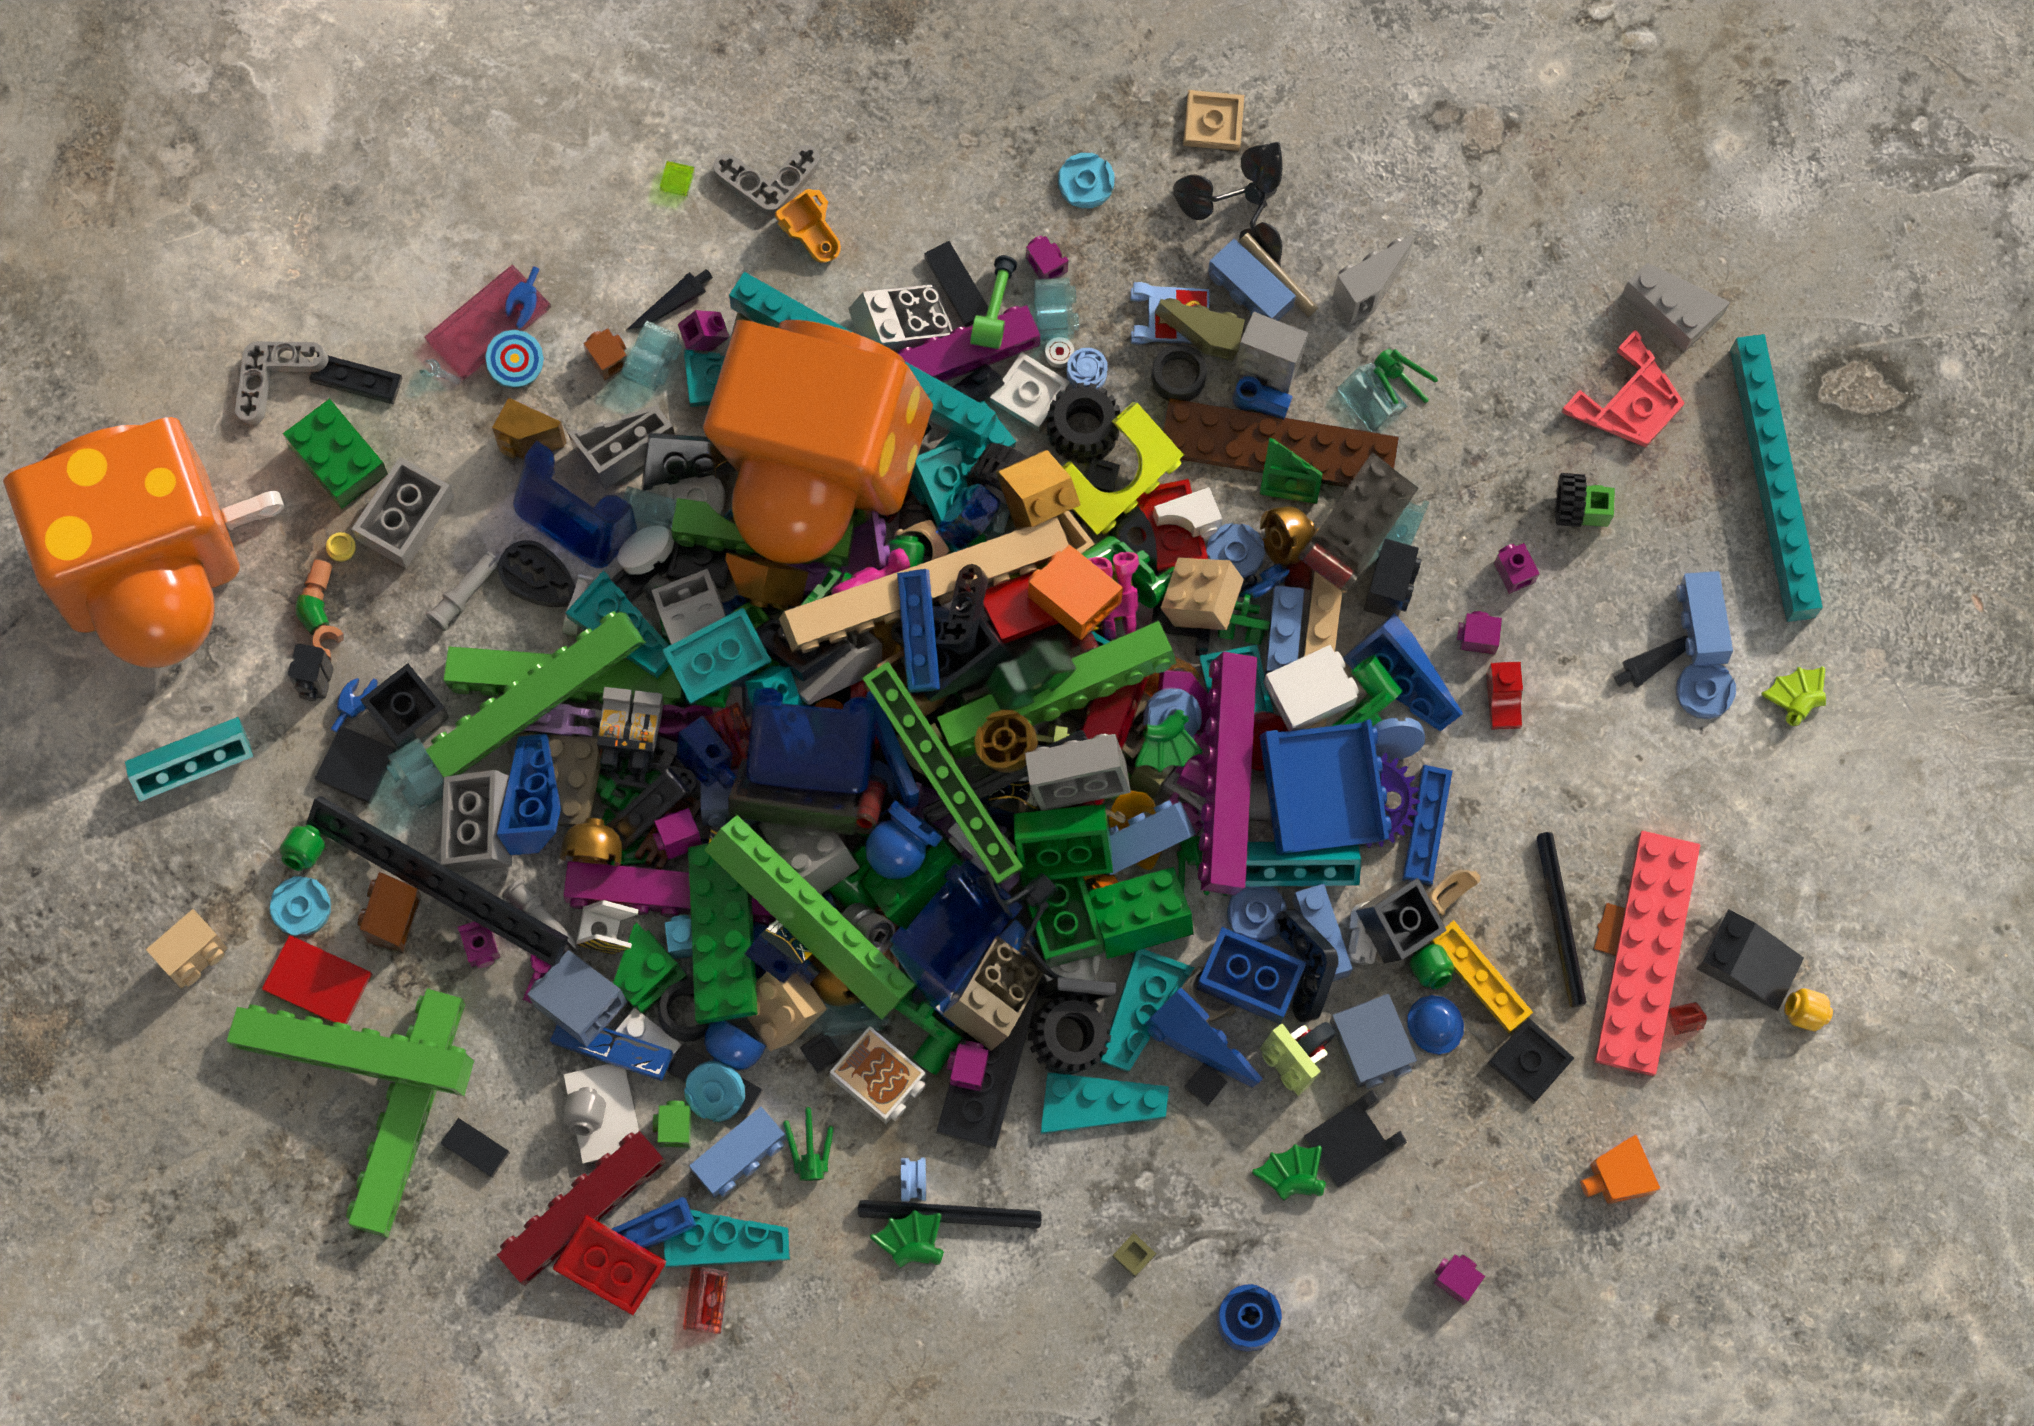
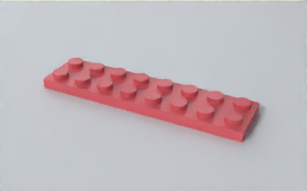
M1641 831L1639 834L1595 1063L1650 1076L1656 1075L1700 850V844L1646 831Z

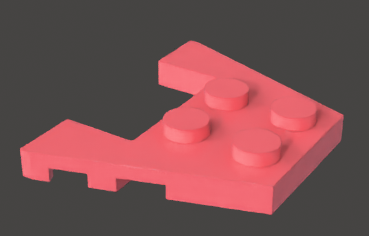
M1634 330L1618 347L1617 353L1638 369L1637 373L1605 408L1599 406L1579 390L1563 407L1562 413L1646 448L1682 409L1685 403L1667 375L1663 374L1659 369L1651 351L1647 350L1642 343L1640 334Z

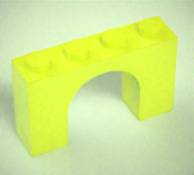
M1132 402L1111 421L1133 445L1138 456L1137 473L1129 485L1116 492L1099 491L1083 476L1073 463L1068 461L1062 466L1071 476L1081 504L1072 510L1097 535L1100 532L1106 534L1117 523L1114 519L1122 512L1125 514L1129 513L1138 504L1136 499L1143 492L1146 494L1152 492L1160 484L1158 479L1165 472L1171 474L1181 465L1179 459L1184 456L1137 402Z

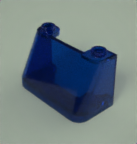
M536 440L525 456L515 491L513 506L516 514L591 567L600 569L607 567L618 555L619 549L624 542L637 530L632 505L616 495L603 497L595 507L586 503L552 479V476L555 474V469L553 468L555 465L554 455L549 448Z
M755 689L747 756V779L758 784L844 793H859L866 790L875 762L877 701L868 700L864 697H854L844 704L842 710L783 704V695L777 692L776 689Z
M968 858L961 866L956 863L953 864L943 876L947 879L946 883L905 930L901 926L889 939L893 943L890 948L891 952L925 998L935 1007L955 990L965 973L995 937L1002 932L1008 921L1013 919L1023 908L1016 901L1007 906L1013 916L1010 917L1004 913L983 892L976 881L978 876H986V874ZM993 881L1001 899L1008 900L1011 898L1006 891Z

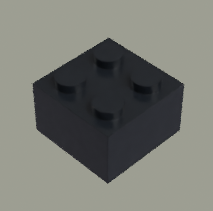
M1387 538L1384 539L1364 605V611L1385 617H1390L1393 613L1399 616L1400 611L1406 612L1414 590L1412 585H1414L1422 559L1417 558L1418 547Z
M409 663L360 699L365 710L401 754L449 718L443 704Z
M1419 878L1397 883L1356 910L1384 964L1405 959L1447 931Z

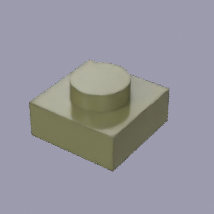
M1133 1233L1112 1257L1133 1277H1136L1157 1253Z

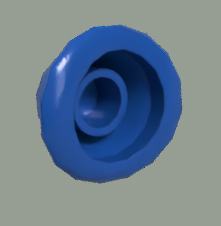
M1429 995L1421 997L1411 1006L1407 1015V1027L1412 1039L1420 1048L1428 1053L1441 1055L1451 1052L1460 1044L1464 1035V1021L1460 1011L1453 1002L1442 996Z

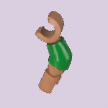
M314 559L311 573H308L305 581L307 588H304L302 594L298 595L295 612L296 617L310 635H313V646L323 648L321 644L327 639H333L337 643L343 641L344 633L334 626H329V621L324 611L325 603L323 602L324 594L322 591H325L333 566L328 562ZM323 648L331 662L330 650Z

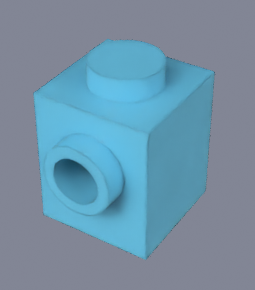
M687 915L672 917L671 921L665 922L669 955L673 959L693 957L691 919Z

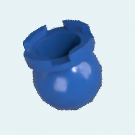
M896 800L887 809L892 815L891 820L880 822L871 830L866 841V856L869 864L877 874L887 879H901L912 875L921 867L926 857V846L930 844L937 847L943 839L938 834L939 832L917 814L915 817L905 810L906 807Z

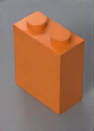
M1071 545L1067 546L1062 552L1057 551L1050 558L1048 565L1042 570H1036L1028 580V598L1080 640L1122 602L1123 587Z

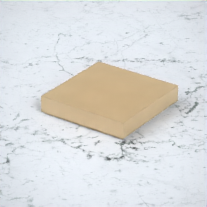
M1188 90L1183 146L1240 151L1245 95Z

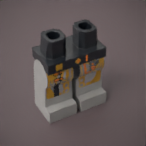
M604 687L602 716L597 741L601 768L617 769L620 756L630 758L629 771L645 773L649 760L653 761L654 750L664 706L662 694L635 690L633 700L631 690Z

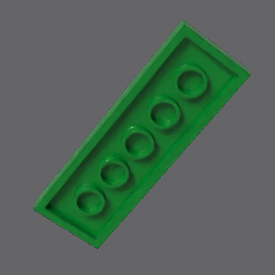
M708 844L688 847L695 1021L699 1024L758 1015L752 895L705 851Z

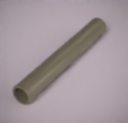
M1246 233L1238 241L1296 295L1294 303L1308 318L1319 309L1249 233Z

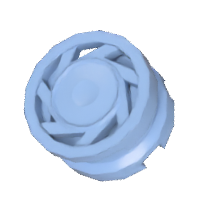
M1093 348L1076 350L1070 356L1067 363V380L1070 381V385L1073 388H1077V383L1084 382V387H1090V383L1096 384V389L1099 390L1107 378V361L1104 355Z
M901 1158V1202H908L911 1198L926 1201L925 1158H921L917 1162L910 1161L909 1158Z

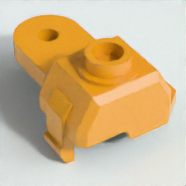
M806 189L775 212V217L783 232H786L791 238L799 239L814 260L820 263H828L839 255L841 250L840 241L825 221L828 206L827 199L820 190ZM814 196H815V197L818 199V201L820 202V204H821L820 207L818 206V204H817V203L815 202V200L813 199ZM822 245L827 247V251L822 249Z

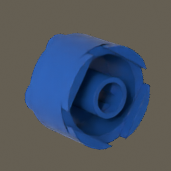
M1254 1284L1241 1285L1231 1290L1223 1299L1217 1313V1327L1223 1340L1231 1348L1245 1352L1257 1351L1267 1346L1277 1334L1282 1320L1281 1307L1276 1297L1264 1288ZM1245 1311H1248L1250 1316H1256L1252 1325H1249L1248 1321L1243 1322L1242 1318L1245 1315Z

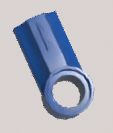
M1246 376L1238 381L1232 399L1234 405L1240 410L1247 411L1252 409L1284 420L1293 396L1262 385L1254 377ZM1241 390H1249L1254 396L1250 398L1242 395Z

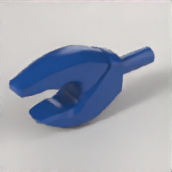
M533 266L526 283L519 282L515 285L506 299L505 313L508 317L512 314L516 305L521 304L524 306L520 311V317L516 324L518 329L528 322L536 308L537 290L533 284L540 269Z
M359 678L348 682L344 686L337 700V710L340 712V715L331 727L332 731L337 733L340 725L342 726L347 717L353 719L365 710L360 699L377 687V679L373 678L360 696L353 695L359 685Z

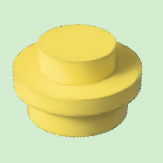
M338 532L327 540L326 551L331 559L339 562L346 561L354 555L356 543L349 534Z

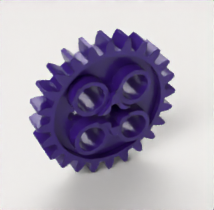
M1384 753L1381 757L1383 766L1382 774H1380L1381 786L1385 787L1387 794L1395 792L1401 797V804L1396 809H1390L1384 804L1385 811L1391 817L1392 830L1391 834H1389V840L1394 843L1395 838L1393 834L1395 832L1401 836L1405 835L1402 829L1403 824L1410 827L1413 826L1408 816L1418 815V812L1411 807L1420 803V800L1412 798V794L1418 792L1419 788L1410 787L1409 785L1415 779V776H1404L1408 767L1404 766L1398 769L1396 766L1399 759L1395 758L1389 763L1387 762V753ZM1384 841L1378 843L1380 847H1383ZM1372 843L1367 844V847L1371 848Z

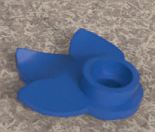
M1280 563L1275 564L1259 574L1262 578L1261 581L1250 586L1238 596L1243 598L1245 594H1252L1254 599L1258 598L1275 587V585L1283 583L1286 580L1284 577L1289 574L1290 570L1283 569Z

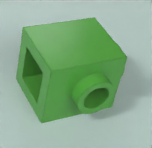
M1602 485L1587 486L1585 515L1582 525L1608 527L1614 517L1615 488Z
M667 1101L666 1105H659V1114H653V1133H658L659 1147L691 1148L692 1110L690 1106H685V1102Z

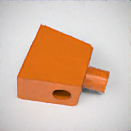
M1637 1135L1628 1138L1595 1159L1590 1164L1594 1175L1580 1180L1582 1190L1587 1198L1602 1192L1608 1204L1653 1195L1661 1189Z

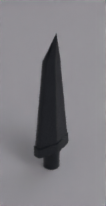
M705 269L695 277L690 272L686 274L682 280L626 330L647 327L696 297L703 295L706 292L703 285L713 278L711 273Z
M1682 636L1633 658L1626 659L1622 662L1625 671L1614 677L1616 684L1621 687L1631 681L1636 688L1643 685L1645 681L1686 651L1685 641L1688 636Z

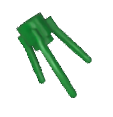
M1386 349L1381 352L1374 361L1376 368L1373 372L1380 378L1393 404H1398V399L1387 377L1391 379L1399 377L1424 403H1427L1429 399L1403 373L1404 366L1402 364H1405L1434 383L1438 381V378L1404 357L1397 349L1393 351Z
M1192 836L1180 842L1181 850L1176 852L1179 862L1178 879L1183 892L1185 886V861L1190 866L1196 865L1197 871L1199 864L1202 862L1203 851L1199 849L1201 836ZM1203 891L1206 896L1210 893L1209 891Z
M806 1107L807 1154L801 1155V1161L788 1120L783 1122L794 1162V1174H799L800 1181L823 1180L824 1172H828V1159L834 1127L832 1125L828 1127L822 1159L820 1160V1154H814L811 1108Z

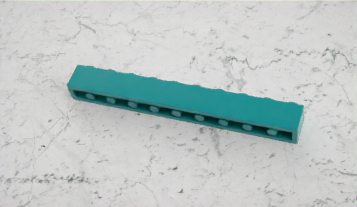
M746 272L742 274L729 294L730 308L756 323L778 328L780 322L784 320H804L850 331ZM906 362L933 403L929 420L981 448L996 424V412Z
M1765 334L1737 337L1730 349V355L1786 622L1815 619L1822 610L1823 605Z

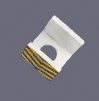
M605 900L583 907L576 945L611 955L631 949V943L617 940L620 920L638 915L639 910ZM601 922L606 928V935H592L591 926L593 923Z

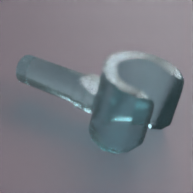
M434 359L424 360V362L431 364V373L426 370H419L423 377L438 376L458 385L462 379L441 369L438 361Z

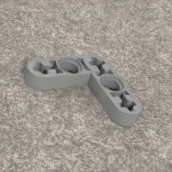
M811 145L800 146L770 181L731 154L719 155L714 161L713 168L715 177L721 183L762 213L774 216L775 212L791 201L817 171L820 165V156L815 147ZM811 155L812 163L805 162L801 167L803 173L801 174L798 168L802 165V156L807 158ZM729 164H731L733 173H731L728 170L724 171L723 173L721 165L727 167ZM792 174L797 178V182L793 186H785L781 182L782 177ZM745 179H753L756 181L757 186L753 190L746 191L741 187V183ZM762 188H764L763 193L767 198L772 199L776 197V205L774 203L766 205V198L760 194Z
M257 341L247 345L242 357L235 412L239 419L250 426L256 425L263 420L266 412L271 371H321L328 363L327 352L321 345L314 342ZM259 351H261L263 356L258 357L256 362L253 356H258ZM292 351L293 356L289 362H279L282 352ZM314 352H316L319 357L314 358L313 362H310L306 357H313ZM254 377L261 378L258 388L255 390L247 388L250 379ZM251 403H252V406H253L256 410H255V411H251V412H250V416H248V415L245 413V411L250 410V408H251Z

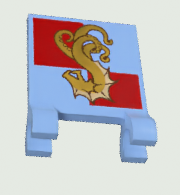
M1134 282L1133 288L1130 290L1131 301L1140 302L1148 300V327L1134 325L1133 331H1131V344L1140 345L1150 342L1192 344L1155 314V308L1160 299L1165 300L1167 298L1177 299L1182 304L1192 307L1194 305H1202L1209 308V289L1159 287L1143 282Z

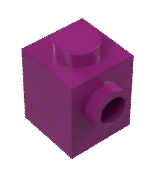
M695 310L678 323L686 350L712 351L730 338L721 312Z
M1524 543L1516 547L1514 544H1510L1498 551L1499 554L1494 561V565L1509 594L1536 583L1540 573Z
M1474 611L1471 614L1467 613L1463 623L1458 622L1456 640H1461L1460 650L1495 655L1500 643L1502 618L1489 616L1488 613L1482 611Z
M689 808L677 813L665 814L661 819L655 821L657 833L653 834V838L658 850L664 849L668 860L688 853V847L702 845L699 831Z
M966 1041L965 1045L958 1044L957 1052H950L947 1069L952 1070L950 1085L981 1091L988 1060V1050L983 1049L984 1045Z
M1454 1254L1450 1260L1444 1257L1434 1271L1438 1275L1434 1284L1465 1305L1483 1281L1485 1275L1475 1269L1477 1265L1465 1255L1459 1257Z

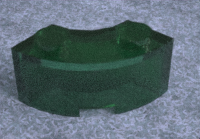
M1041 641L1036 643L1020 658L1008 663L999 664L994 669L986 686L1001 710H1015L1034 703L1035 701L1032 697L1048 688L1053 692L1073 674L1076 667L1060 641Z

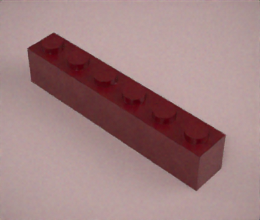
M1150 675L1144 677L1137 684L1126 685L1117 689L1107 697H1098L1091 700L1087 707L1086 723L1079 730L1084 731L1087 739H1093V737L1099 734H1115L1122 750ZM1104 798L1063 808L1100 805L1103 803Z
M640 1131L636 1134L631 1132L619 1142L620 1148L612 1155L610 1153L603 1155L595 1163L597 1167L588 1176L586 1173L580 1175L571 1184L572 1190L565 1196L559 1194L547 1205L549 1210L541 1217L538 1214L533 1216L523 1226L526 1230L518 1237L512 1235L500 1245L501 1251L497 1256L522 1285L526 1286L560 1256L585 1215L599 1222L667 1163Z

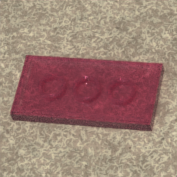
M513 264L424 336L426 342L462 380H465L486 362L487 347L495 336L503 331H524L551 308V304L537 290L536 308L532 317L522 328H517L516 324L520 317V311L524 306L521 304L516 305L512 314L508 317L505 313V303L512 288L519 282L526 283L527 279Z

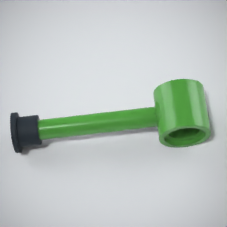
M1007 255L998 256L994 261L996 280L987 314L985 317L975 316L970 344L1000 349L1005 321L998 320L997 318L1007 280L1011 278L1012 273L1017 268L1016 260Z

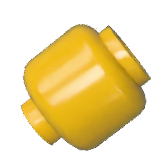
M1801 988L1795 993H1791L1785 1003V1014L1793 1026L1816 1032L1824 1025H1827L1832 1019L1833 1009L1830 1007V1001L1825 994Z

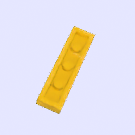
M1453 920L1445 927L1447 931L1430 941L1431 944H1438L1444 947L1454 964L1455 972L1503 1028L1510 1033L1533 1014L1532 1010Z

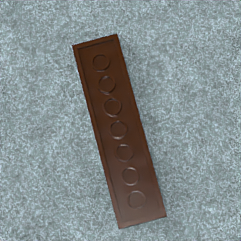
M1169 398L1164 433L1184 454L1180 460L1263 473L1269 438H1273L1322 472V484L1388 495L1391 491L1398 436L1290 418L1283 420L1266 414Z

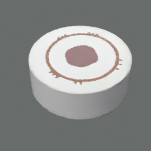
M1063 337L1051 339L1045 348L1047 362L1056 368L1066 367L1070 356L1074 353L1072 343Z

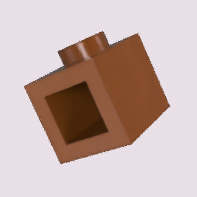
M608 328L602 332L596 331L592 333L586 342L583 343L586 355L604 381L629 366L627 355L624 352L627 348L618 334L613 336Z

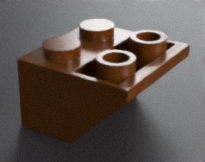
M379 872L377 879L370 882L367 897L370 899L367 908H362L357 925L360 926L359 930L369 944L403 953L422 896L417 888Z

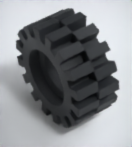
M1561 473L1557 483L1558 488L1556 489L1557 496L1555 499L1556 525L1581 527L1585 515V499L1587 497L1585 474Z

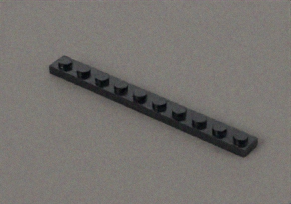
M320 796L314 799L306 825L315 827L326 837L551 966H555L560 962L568 940L566 935L324 797Z

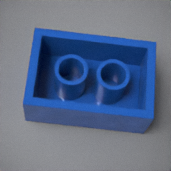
M1222 927L1198 982L1197 990L1232 1005L1234 1004L1277 1024H1281L1306 962Z

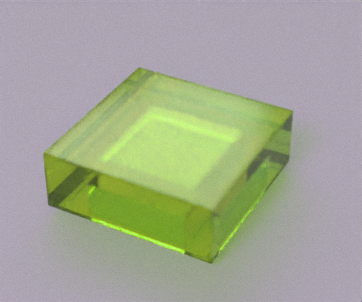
M667 161L660 183V191L688 197L695 167Z

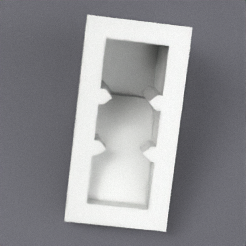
M1209 487L1154 506L1153 518L1157 526L1167 524L1178 525L1190 531L1192 537L1199 535L1201 537L1211 536L1221 526L1222 517Z

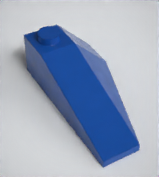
M1395 613L1374 628L1343 657V660L1353 670L1363 660L1375 655L1402 690L1396 700L1409 707L1411 713L1439 731H1442L1463 714L1415 636Z
M546 734L518 736L497 836L510 855L539 853L556 834L561 806L549 739Z
M1181 987L1145 1022L1149 1027L1147 1029L1148 1033L1156 1041H1163L1166 1045L1252 1088L1263 1079L1238 1050L1234 1048L1230 1050L1227 1047V1036L1222 1030L1210 1027L1206 1022L1210 1016Z

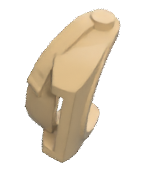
M932 520L917 523L905 530L899 529L894 533L895 535L904 536L911 534L925 535L930 540L933 548L932 560L949 555L951 552Z
M1456 870L1427 894L1438 915L1442 916L1445 913L1444 911L1453 902L1480 882L1481 877L1476 871ZM1452 883H1455V885H1453V886H1451L1450 888H1448V889L1438 898V900H1436L1437 897H1438V895H1439L1447 886H1449V885L1452 884Z

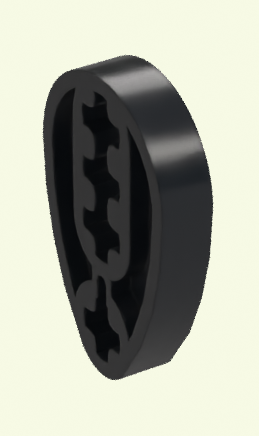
M532 540L515 542L505 549L499 559V576L504 587L510 593L536 605L547 607L569 606L575 590L572 577L563 562L543 544ZM517 556H520V561L524 566H528L531 563L535 573L540 574L543 571L545 580L539 579L537 582H534L535 579L532 573L526 572L523 575L522 569L518 564L510 566L509 558L515 559ZM552 585L562 590L568 587L570 595L568 597L563 595L561 598H558V591Z

